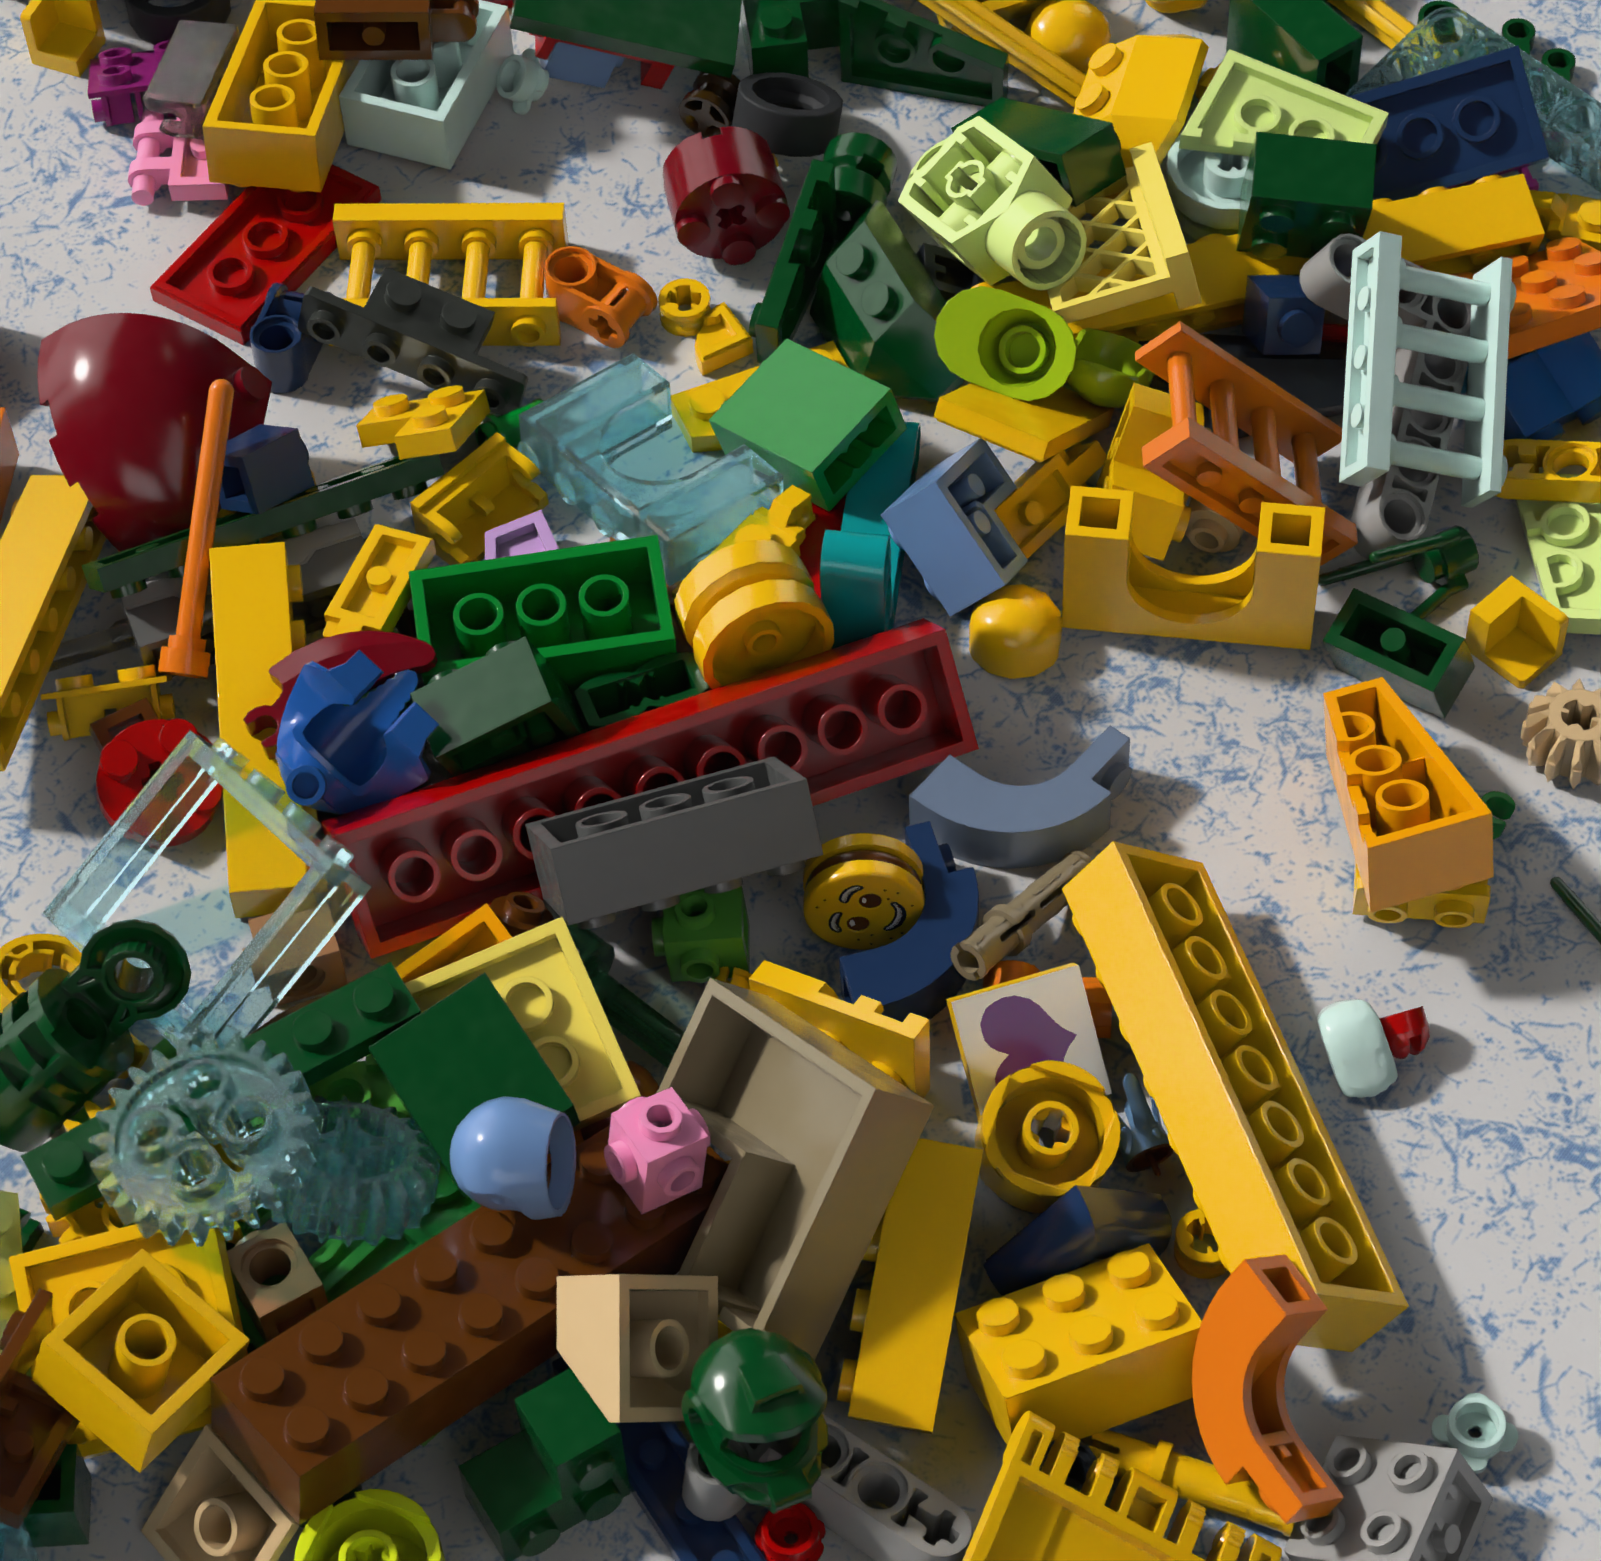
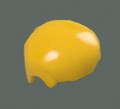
M1045 0L1031 13L1024 32L1081 72L1088 71V64L1092 55L1100 47L1110 43L1111 39L1110 26L1103 12L1086 0Z
M1024 584L1005 585L976 602L969 623V651L972 659L988 673L1009 679L1034 677L1053 666L1057 661L1062 638V617L1060 610L1046 592Z

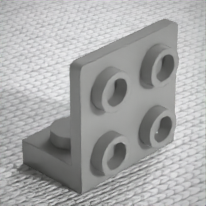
M1339 1435L1334 1439L1322 1468L1344 1498L1327 1516L1296 1522L1284 1552L1291 1561H1467L1493 1498L1458 1449Z

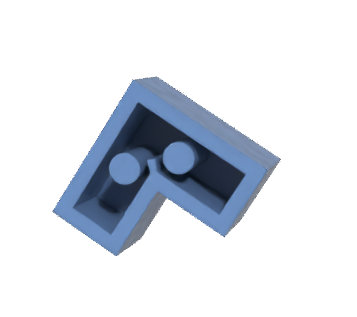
M983 439L976 440L928 469L881 514L888 525L893 541L906 551L923 576L928 592L936 600L940 601L950 617L1005 586L1028 562L994 511L1017 487Z

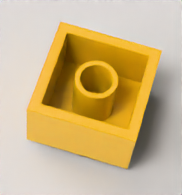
M141 1248L42 1340L32 1381L141 1473L211 1405L210 1378L242 1359L246 1354L250 1339Z

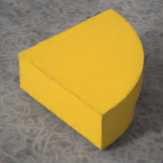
M725 302L717 305L703 318L704 323L699 329L695 340V358L702 376L754 353L753 339Z

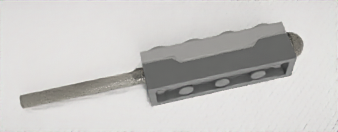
M355 518L334 525L322 526L307 534L280 541L285 542L289 565L300 564L304 601L293 602L292 609L293 620H304L306 634L325 628L324 613L366 541L361 536ZM209 572L201 639L207 640L205 652L211 653L210 665L216 662L211 575ZM167 577L158 581L146 582L148 588L122 597L121 601L126 618L116 621L109 628L61 642L48 672L136 645L143 666L154 664L156 676L168 675L158 672L160 651L162 646L168 647L169 635H176L183 577Z

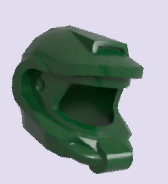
M747 1328L732 1331L714 1341L696 1361L691 1377V1389L685 1392L681 1402L685 1424L712 1477L730 1493L737 1494L751 1505L767 1507L773 1514L812 1498L811 1488L821 1476V1454L828 1446V1427L822 1414L827 1406V1390L821 1381V1373L810 1354L798 1348L780 1333ZM798 1433L801 1434L798 1444L791 1452L778 1460L768 1462H755L744 1459L728 1448L730 1439L737 1442L768 1443L793 1437Z

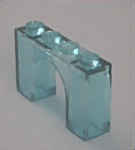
M634 353L519 414L521 442L518 444V451L528 457L541 472L540 475L557 489L567 504L571 506L576 505L594 521L596 527L604 536L613 537L616 541L658 535L665 580L668 586L685 578L700 561L716 549L750 514L753 515L754 511L762 506L770 509L772 501L784 492L783 475L745 444L692 474L672 480L649 481L636 479L624 475L610 465L622 455L672 428L670 382Z

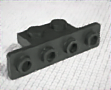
M387 267L384 269L364 308L311 286L307 289L303 297L297 326L300 332L312 336L321 343L331 344L363 357L377 366L387 367L421 381L433 389L456 385L462 386L464 392L485 389L491 412L503 415L521 407L528 377L523 373L477 355L491 329L495 312Z

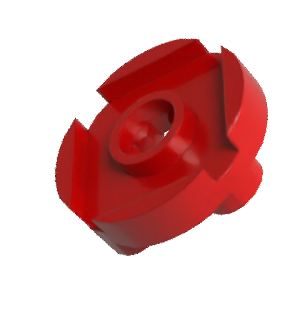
M176 718L171 720L152 719L138 722L122 730L102 749L96 776L97 801L105 819L122 835L126 836L127 833L135 839L144 840L145 845L171 847L194 839L204 832L213 820V815L219 809L223 795L221 758L208 738L200 734L189 721ZM161 769L164 773L175 775L177 780L171 783L172 794L161 797L157 789L145 790L142 783L150 779V771Z

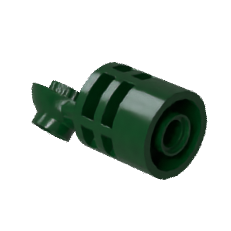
M131 919L113 922L93 934L82 950L80 965L71 973L63 969H47L29 986L26 992L20 993L3 1009V1012L0 1013V1145L19 1152H29L39 1147L64 1125L63 1123L66 1119L70 1120L75 1116L86 1101H92L108 1085V1082L117 1079L134 1062V1043L129 1028L138 1020L158 1018L173 1010L179 1005L189 989L192 972L187 953L172 933L156 923ZM126 958L141 959L148 963L150 968L135 967Z

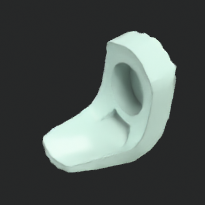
M1361 999L1342 1000L1334 1002L1321 1010L1318 1015L1321 1037L1337 1084L1343 1095L1359 1098L1374 1097L1396 1081L1398 1073L1382 1023L1370 1003Z

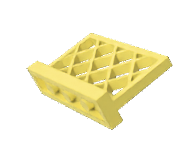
M1152 142L1130 148L1134 166L1125 169L1126 175L1077 207L1070 206L1068 209L1079 220L1086 213L1096 214V216L1090 221L1080 220L1085 229L1087 239L1086 252L1081 265L1066 282L1047 290L1052 310L1062 316L1067 324L1172 292L1174 293L1179 310L1202 303L1189 251ZM1121 192L1114 199L1104 198L1105 196ZM1119 218L1129 220L1123 226L1112 225ZM1095 240L1105 242L1098 249L1088 247ZM1127 246L1139 247L1132 254L1120 253ZM1103 268L1114 270L1107 277L1096 276ZM1136 274L1149 276L1130 282ZM1078 291L1089 293L1088 295L1070 300Z

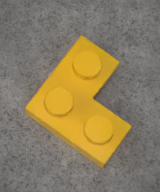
M456 385L437 389L431 392L428 398L409 401L406 394H395L378 399L373 403V408L356 426L362 448L395 443L399 459L402 460L456 452L491 411L485 389L464 392L462 386Z

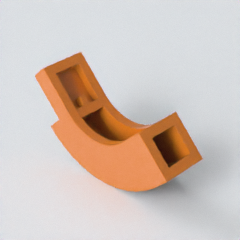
M1283 1254L1244 1259L1216 1292L1203 1317L1196 1339L1192 1365V1394L1200 1435L1207 1453L1224 1483L1228 1485L1253 1480L1259 1487V1494L1265 1505L1279 1515L1285 1524L1327 1516L1344 1496L1303 1443L1292 1425L1288 1414L1284 1385L1289 1359L1298 1342L1324 1315L1328 1308L1288 1256Z

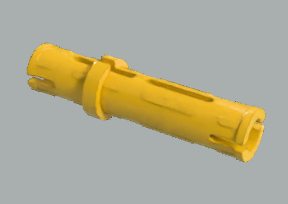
M1108 1429L1092 1435L1091 1440H1093L1092 1446L1089 1445V1448L1096 1458L1103 1452L1120 1461L1115 1477L1122 1479L1128 1469L1134 1467L1178 1491V1498L1186 1501L1189 1499L1201 1506L1282 1532L1285 1536H1291L1295 1522L1285 1524L1279 1515L1271 1511L1262 1501L1259 1487L1253 1480L1226 1485L1213 1464L1174 1452V1444L1161 1439L1158 1446Z

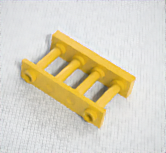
M374 203L334 205L333 226L340 260H351L346 298L342 299L363 308L365 307L370 297L374 260H408L406 276L428 285L431 260H466L462 299L495 312L491 329L482 346H561L557 299L543 298L546 259L556 249L569 246L564 203ZM489 259H523L520 298H485Z

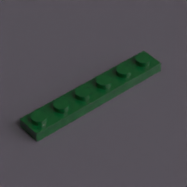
M439 454L402 460L397 456L316 484L260 515L234 512L217 518L213 548L261 544L259 539L281 532L283 539L301 536L318 528L316 519L337 512L338 519H347L371 511L373 509L371 500L392 493L394 500H400L421 494L428 488L427 480L445 474ZM190 528L81 565L89 589L103 593L110 591L112 599L145 590L148 588L146 578L166 571L169 578L183 577Z
M390 961L21 1155V1158L54 1220L57 1221L371 1054L368 1049L369 1046L422 1012Z

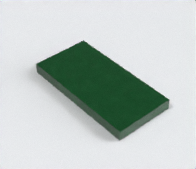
M514 0L509 28L731 78L736 60L742 0Z

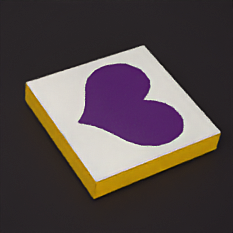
M1074 962L946 999L978 1123L990 1094L1000 1081L1020 1069L1045 1060L1066 1062L1086 1070L1097 1078L1105 1088L1106 1095L1112 1094L1078 964Z

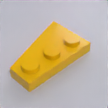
M766 960L750 976L749 987L751 991L768 995L920 1097L924 1098L930 1091L929 1019L913 1013H909L903 1022L882 1015L884 1008L880 1001L861 995L854 1004L840 1000L835 991L826 982Z

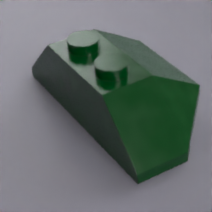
M875 200L834 246L825 262L809 314L826 342L834 341L849 369L891 388L894 397L897 399H925L938 402L939 397L956 390L965 381L947 368L937 352L934 339L936 320L946 301L884 203Z

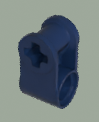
M277 282L269 288L264 306L254 326L251 328L249 337L255 367L272 381L271 392L288 393L302 387L308 380L309 373L324 343L300 332L297 328L305 294L289 291L285 284Z

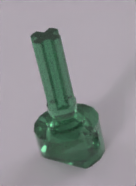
M577 924L567 925L574 944L580 951L579 955L609 1024L668 1068L685 1032L608 974L615 957L613 946L590 929H579Z

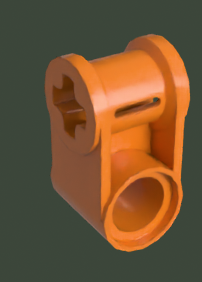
M565 246L553 251L545 261L547 298L557 299L559 321L593 336L605 346L611 348L622 347L629 340L630 328L641 316L650 315L657 307L656 293L642 277L636 273L624 271L591 254L584 248Z

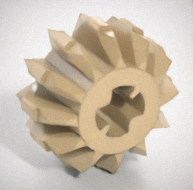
M1580 678L1572 686V690H1567L1560 684L1553 682L1550 689L1547 690L1546 696L1535 695L1533 701L1529 704L1527 719L1522 724L1521 739L1523 740L1522 745L1527 747L1528 765L1545 766L1544 773L1547 782L1561 775L1568 777L1573 790L1581 782L1582 777H1586L1598 786L1601 784V688L1594 692L1585 690Z

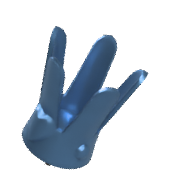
M1128 1073L1124 1077L1123 1085L1128 1100L1125 1102L1124 1109L1130 1128L1118 1115L1121 1131L1118 1147L1127 1171L1139 1172L1152 1168L1154 1174L1159 1177L1161 1171L1158 1164L1169 1158L1174 1150L1170 1146L1168 1135L1161 1125L1159 1110L1154 1099L1150 1096L1153 1110L1152 1115L1137 1077L1132 1073Z

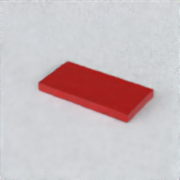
M333 164L321 192H293L288 189L247 187L150 286L152 299L244 346L250 340L251 328L254 326L264 306L265 298L271 285L276 282L282 283L288 287L289 291L295 292L337 248L333 226L334 205L379 203L382 200L380 188Z

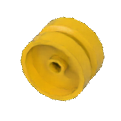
M748 540L721 548L700 561L682 580L674 600L678 624L686 641L694 650V659L704 681L711 689L831 650L834 644L833 622L822 600L814 591V583L803 561L792 548L773 540Z

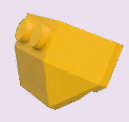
M1185 34L1136 35L1117 44L1108 43L1100 47L1089 60V68L1081 92L1075 101L1073 114L1113 123L1114 130L1120 139V152L1125 169L1134 166L1130 148L1150 142L1153 144L1160 165L1184 126L1209 47L1202 39ZM1121 192L1105 196L1104 198L1114 199Z

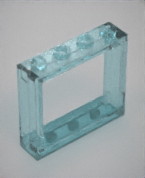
M189 730L42 914L82 953L83 948L93 934L108 926L106 921L217 783L226 789L305 862L310 869L195 1012L182 1000L176 1008L158 1018L147 1019L181 1054L198 1063L244 1039L260 1027L371 889V886L348 866L354 858V854L329 835H326L322 841L315 835L322 826L316 819L292 801L286 807L279 803V800L285 794L282 788L255 768L250 774L243 770L250 761L244 754L236 750L220 736L212 745ZM126 958L135 967L150 968L141 959Z

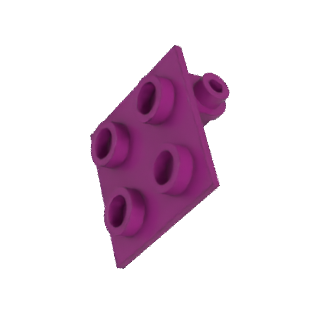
M168 40L156 44L153 47L154 50L132 53L129 48H112L101 52L98 55L99 58L90 59L88 99L101 97V99L91 100L95 123L106 121L108 127L135 122L130 93L135 95L140 122L142 120V113L145 111L142 91L151 90L154 109L162 112L159 89H163L168 117L177 116L178 104L206 103L203 85L192 86V84L200 83L199 43L187 45L184 40Z

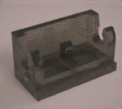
M179 20L143 97L147 110L161 114L171 113L181 120H163L159 127L161 132L173 137L202 139L204 141L202 125L241 36L237 24Z

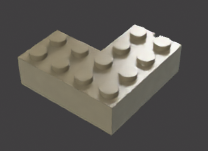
M710 978L657 1093L672 1087L688 1109L694 1108L701 1114L710 1133V1143L732 1159L678 1275L718 1276L719 1321L732 1331L754 1328L780 1333L798 1348L810 1354L815 1361L934 1105L768 995Z

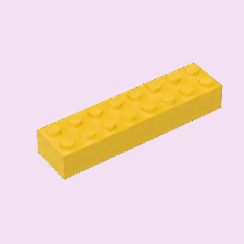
M1112 841L1062 888V891L1073 913V924L1083 937L1096 966V977L1107 991L1119 1018L1121 1034L1130 1044L1144 1075L1143 1083L1145 1089L1154 1099L1168 1130L1169 1144L1179 1156L1193 1187L1194 1201L1204 1213L1218 1244L1219 1258L1224 1267L1232 1274L1244 1259L1286 1254L1328 1308L1297 1345L1353 1352L1406 1310L1409 1305L1202 862Z

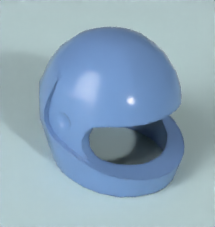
M502 1096L482 1103L472 1109L462 1120L452 1137L450 1166L453 1177L459 1188L466 1195L486 1208L497 1211H519L533 1220L561 1217L566 1212L571 1200L576 1170L575 1137L569 1117L563 1112L525 1098ZM550 1147V1154H551V1179H550V1184H549V1188H548V1187H547V1156H548V1148Z

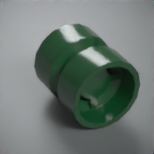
M857 132L840 134L829 142L822 161L835 165L837 240L844 235L875 200L887 206V196L891 192L897 171V158L887 144L869 134Z

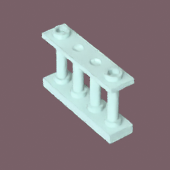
M1379 231L1352 251L1339 483L1362 487L1388 472L1391 465L1462 478L1461 506L1473 508L1501 493V487L1506 480L1508 462L1503 455L1509 322L1510 312L1516 299V286L1512 282L1513 259L1500 257L1474 274L1473 279L1406 266L1405 260L1401 258L1402 236ZM1404 290L1471 304L1470 337L1403 324L1401 317L1398 316L1399 291ZM1401 348L1469 362L1467 395L1400 382L1398 376L1395 375L1396 349ZM1397 406L1465 420L1464 454L1396 441L1395 435L1391 433L1393 407Z

